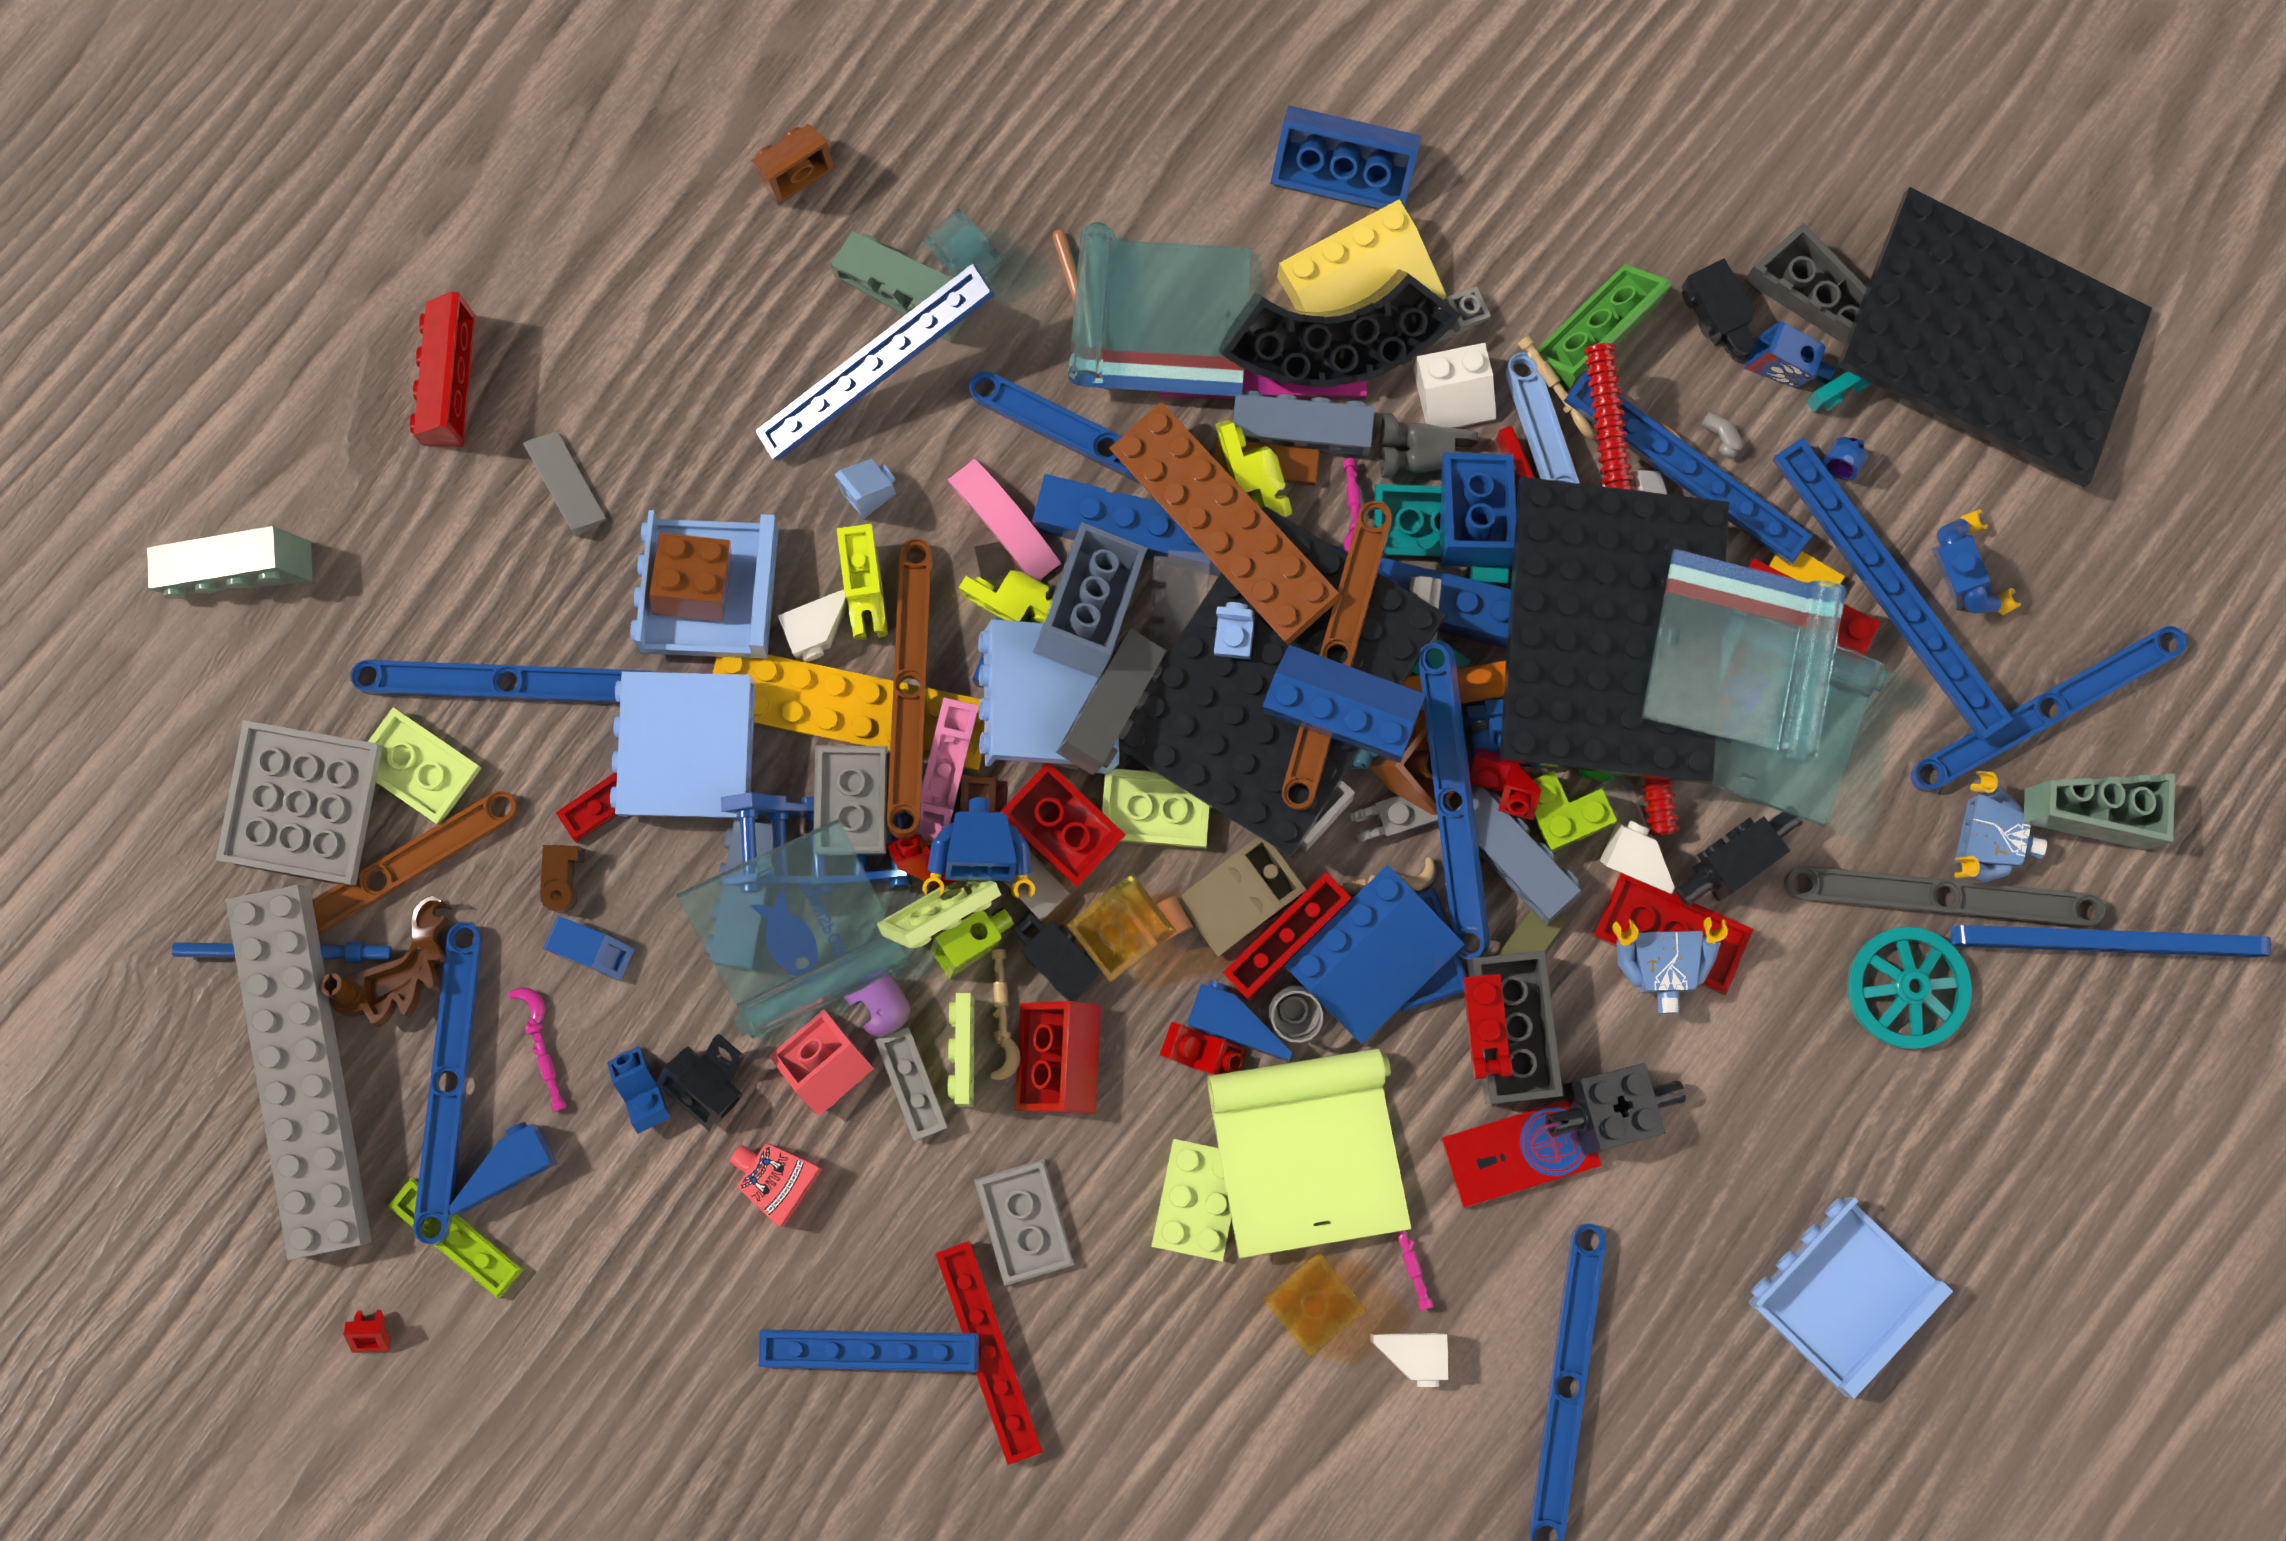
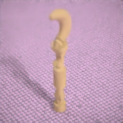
M1526 336L1517 344L1522 350H1526L1528 356L1537 365L1536 370L1548 387H1552L1565 404L1564 412H1569L1572 415L1580 432L1587 439L1596 441L1595 436L1598 435L1585 416L1564 402L1568 393L1560 384L1561 379L1548 361H1544L1538 350L1532 345L1533 340L1530 336Z
M1428 857L1425 860L1426 865L1423 872L1416 877H1406L1401 872H1395L1413 891H1421L1433 882L1436 875V865L1433 858ZM1371 875L1368 881L1362 879L1342 883L1341 887L1350 896L1357 895L1375 876Z
M996 949L991 950L992 960H995L996 982L993 983L994 1007L997 1008L993 1016L996 1019L999 1018L998 1031L994 1032V1038L997 1044H1001V1047L1004 1048L1006 1059L1000 1069L991 1072L990 1077L994 1080H1003L1016 1072L1020 1065L1021 1056L1018 1046L1010 1039L1012 1032H1007L1006 1007L1009 1006L1008 986L1004 980L1005 967L1003 961L1006 959V950Z

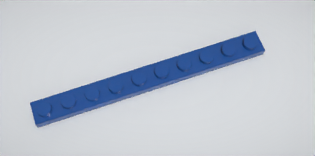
M1801 438L1775 455L1772 461L1978 739L1982 742L2014 719L1806 440Z

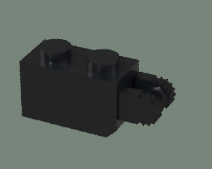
M1723 258L1689 275L1681 287L1683 289L1682 297L1685 304L1696 312L1702 334L1706 338L1710 337L1714 346L1722 343L1727 354H1730L1729 357L1735 360V362H1740L1747 359L1754 348V338H1751L1752 334L1748 329V325L1752 321L1755 310L1727 261Z

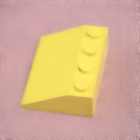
M1400 199L1280 262L1278 268V280L1295 309L1303 312L1332 311L1353 305L1380 289L1398 269L1409 273L1442 300H1445L1447 297L1419 232Z

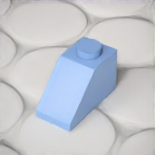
M872 459L844 468L834 474L842 494L863 519L896 495L892 484L896 481L894 476L884 464L878 467Z

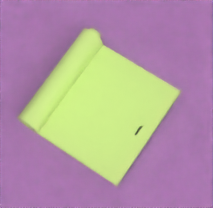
M1379 1049L1208 1076L1210 1104L1239 1259L1411 1230L1383 1090L1385 1077L1391 1074L1388 1056L1381 1055Z

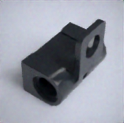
M717 1034L702 1057L689 1046L684 1048L663 1068L656 1085L710 1131L734 1108L743 1095L730 1081L734 1078L744 1056L722 1035ZM719 1047L730 1054L732 1061H728L721 1055Z

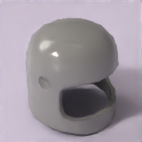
M1290 985L1280 989L1273 996L1269 1005V1017L1274 1030L1281 1038L1290 1042L1302 1043L1311 1040L1319 1033L1323 1024V1011L1318 999L1306 988ZM1316 1027V1029L1313 1032H1311L1308 1036L1302 1038H1293L1308 1034L1313 1028Z

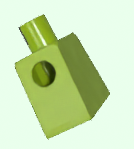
M1003 907L987 916L984 910L974 913L962 920L958 926L946 930L935 937L930 951L950 980L990 953L991 950L996 949L1002 940L1000 934L1014 925L1013 920ZM971 933H978L983 939L977 940Z

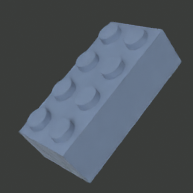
M1081 522L1069 550L1033 653L1100 679L1112 654L1147 548Z

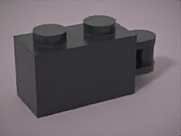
M1028 911L1010 928L1026 945L1021 950L1022 955L1067 1001L1076 1002L1102 976V972L1098 969L1102 965L1101 961L1088 948L1082 952L1073 943L1077 937L1063 923L1057 927L1051 921L1044 927ZM1035 926L1040 933L1030 941L1025 934Z

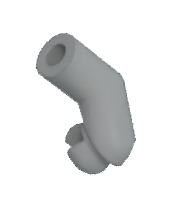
M1708 411L1701 426L1720 436L1723 442L1719 447V452L1723 456L1734 458L1737 455V451L1741 450L1743 446V441L1735 424Z

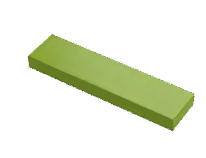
M410 1178L388 1205L392 1211L412 1227L414 1224L419 1182L415 1178ZM452 1215L448 1237L443 1242L434 1245L497 1299L503 1296L524 1270L460 1215ZM436 1217L427 1219L422 1226L424 1236L429 1239L438 1236L442 1229L441 1222Z

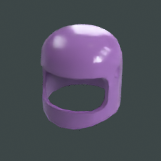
M891 973L858 992L844 996L850 1007L861 1001L867 1006L871 1013V1020L863 1028L871 1036H887L900 1029L910 1017L911 1010L908 1000Z

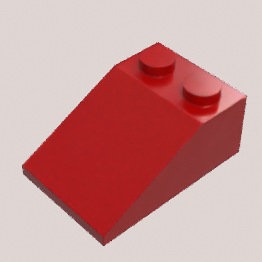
M1045 763L999 812L1006 814L1009 825L1015 826L1028 845L1076 887L1083 882L1126 835L1050 763Z

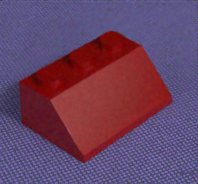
M1074 1001L1020 1003L1018 1048L1021 1059L1016 1073L1014 1111L1096 1114L1101 1005Z

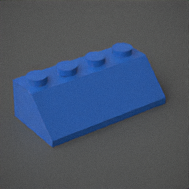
M1288 105L1283 120L1270 184L1382 209L1400 199L1405 207L1421 135Z
M1289 645L1273 677L1263 704L1264 714L1401 763L1426 694Z

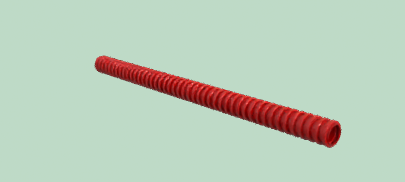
M1611 343L1590 345L1584 349V355L1588 356L1585 365L1590 368L1587 371V376L1591 377L1588 387L1593 390L1589 395L1591 399H1594L1591 408L1595 410V413L1592 417L1593 420L1597 421V424L1594 425V430L1598 431L1595 440L1600 443V446L1597 447V452L1601 453L1598 462L1603 465L1600 469V474L1604 475L1601 484L1605 485V487L1635 490L1634 486L1630 485V482L1633 481V476L1629 475L1632 467L1631 464H1627L1630 454L1626 453V449L1629 448L1628 442H1624L1627 432L1623 431L1626 422L1621 419L1624 416V410L1620 409L1623 400L1618 397L1622 393L1621 388H1617L1620 378L1615 375L1619 372L1618 367L1614 366L1617 357L1613 355V352L1616 348ZM1641 777L1642 780H1645L1642 790L1646 791L1647 794L1643 799L1645 802H1648L1645 812L1649 813L1650 816L1646 821L1648 824H1651L1648 834L1658 836L1674 834L1680 831V826H1676L1675 821L1679 817L1674 814L1677 804H1673L1672 799L1676 797V794L1671 792L1674 782H1670L1668 779Z

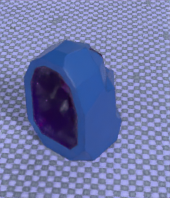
M1849 437L1836 438L1822 460L1823 465L1830 474L1841 480L1853 481L1868 457L1864 450V441Z

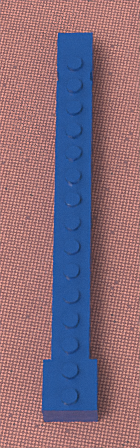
M1048 474L1044 475L1032 519L1033 526L1038 532L1074 540L1080 524L1083 522L1146 547L1147 551L1144 556L1146 559L1214 576L1220 575V570L1157 501L1121 492L1118 495L1106 492L1105 488ZM1332 545L1333 547L1345 553L1344 548ZM1382 558L1378 573L1407 591L1410 590L1411 577L1423 576L1442 579L1439 610L1446 613V618L1438 629L1439 632L1507 648L1511 589Z

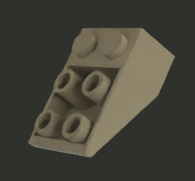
M1256 837L1177 899L1186 915L1217 957H1220L1293 904L1306 892V888L1278 850L1261 838Z

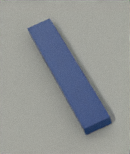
M761 1329L759 1367L977 1372L979 1370V1333Z

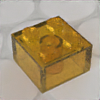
M1134 874L1112 886L1067 924L1068 928L1109 982L1130 970L1177 932Z
M1315 1252L1261 1298L1309 1358L1367 1310L1320 1252Z

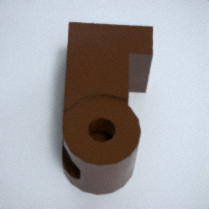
M543 845L540 897L541 902L547 909L557 913H567L576 905L577 892L573 887L574 863H584V848L580 846Z

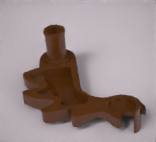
M434 896L423 898L413 912L411 919L412 943L410 949L403 957L342 978L336 973H333V976L331 974L324 976L320 982V990L323 994L329 996L332 1008L347 1017L366 1014L370 1023L376 1027H381L390 1020L397 1005L402 1015L411 1018L419 1003L422 984L424 983L433 992L439 990V982L433 965L445 963L446 956L437 944L436 937L445 928L449 919L444 915L437 918L435 911L439 908L452 909V907Z

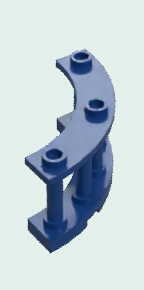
M754 792L721 797L722 812L735 813L736 819L740 820L743 874L725 876V884L740 885V891L762 890V887H800L798 880L802 883L810 878L811 881L802 884V886L809 887L814 884V887L810 889L817 890L818 893L831 892V886L890 882V887L911 886V880L919 879L898 869L893 859V870L867 872L866 854H852L853 873L827 874L826 854L813 853L814 797H803L802 802H786V796ZM904 812L896 815L893 823L897 828L904 829V816L907 813ZM758 816H767V822H771L774 874L757 872L755 819ZM789 817H806V822L810 823L813 875L788 874L786 822L789 821ZM890 832L891 842L898 841L900 839L892 835V833Z

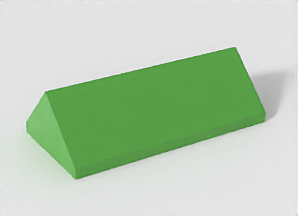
M1624 264L1537 349L1542 359L1548 361L1561 379L1560 384L1567 393L1573 389L1583 373L1590 370L1585 365L1588 356L1584 355V349L1599 343H1611L1615 347L1621 343L1664 300L1671 287L1668 279Z

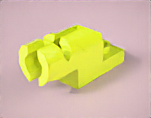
M1230 420L1215 424L1229 475L1245 492L1251 491L1250 498L1261 509L1265 505L1283 517L1291 515L1293 512L1289 497L1286 495L1275 496L1278 490H1283L1286 486L1277 455L1267 446L1242 452L1241 448L1246 446L1241 427H1235L1234 422Z
M872 524L836 528L845 598L848 601L853 638L856 640H867L865 622L862 618V614L866 610L871 611L874 632L877 633L878 638L885 637L889 633Z
M1010 570L996 593L993 592L994 586L980 577H976L973 580L965 576L959 586L962 597L995 616L1008 621L1026 622L1028 617L1031 616L1030 621L1043 623L1052 600L1047 601L1050 597V587L1020 571Z

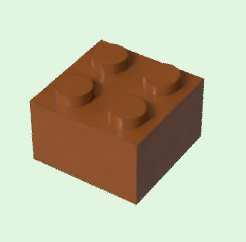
M660 532L649 593L652 615L723 622L732 566L731 540Z

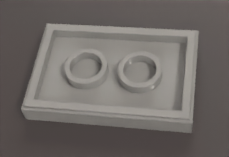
M815 745L814 854L886 855L887 746Z
M1044 1159L974 1180L1004 1286L1074 1265Z

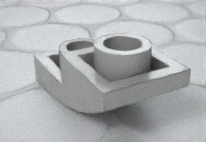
M1477 286L1446 297L1444 301L1462 315L1433 345L1459 335L1490 319L1491 315Z

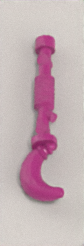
M1348 458L1343 461V468L1347 473L1346 480L1348 481V486L1346 487L1348 508L1351 510L1352 524L1349 525L1350 532L1344 539V550L1347 555L1362 507L1360 486L1356 482L1357 461L1354 458Z
M523 987L516 988L508 993V997L510 999H521L530 1007L531 1017L529 1022H526L525 1032L527 1035H532L533 1041L536 1044L532 1053L538 1055L536 1060L543 1081L547 1083L553 1103L550 1104L554 1113L564 1110L567 1106L565 1100L561 1099L555 1080L557 1074L551 1055L546 1052V1045L540 1032L544 1029L541 1023L546 1010L544 1000L535 990Z
M1406 1231L1397 1232L1400 1245L1404 1251L1402 1257L1409 1278L1413 1279L1415 1291L1420 1300L1418 1302L1419 1309L1422 1311L1434 1307L1432 1298H1428L1427 1288L1424 1286L1421 1277L1423 1272L1416 1251L1412 1250L1415 1242L1410 1239L1408 1241Z

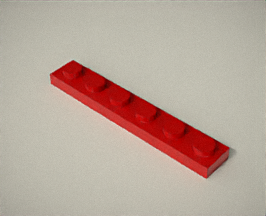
M971 1241L935 1253L962 1333H979V1370L976 1372L1007 1465L1042 1453L1043 1450Z

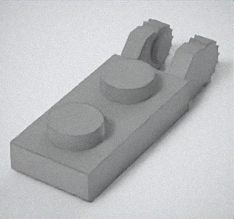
M1399 795L1377 802L1374 806L1364 808L1349 815L1352 823L1362 822L1378 815L1381 827L1367 829L1356 835L1359 843L1383 836L1385 838L1392 837L1438 822V815L1428 813ZM1448 800L1446 803L1449 806V808L1452 809L1450 802Z

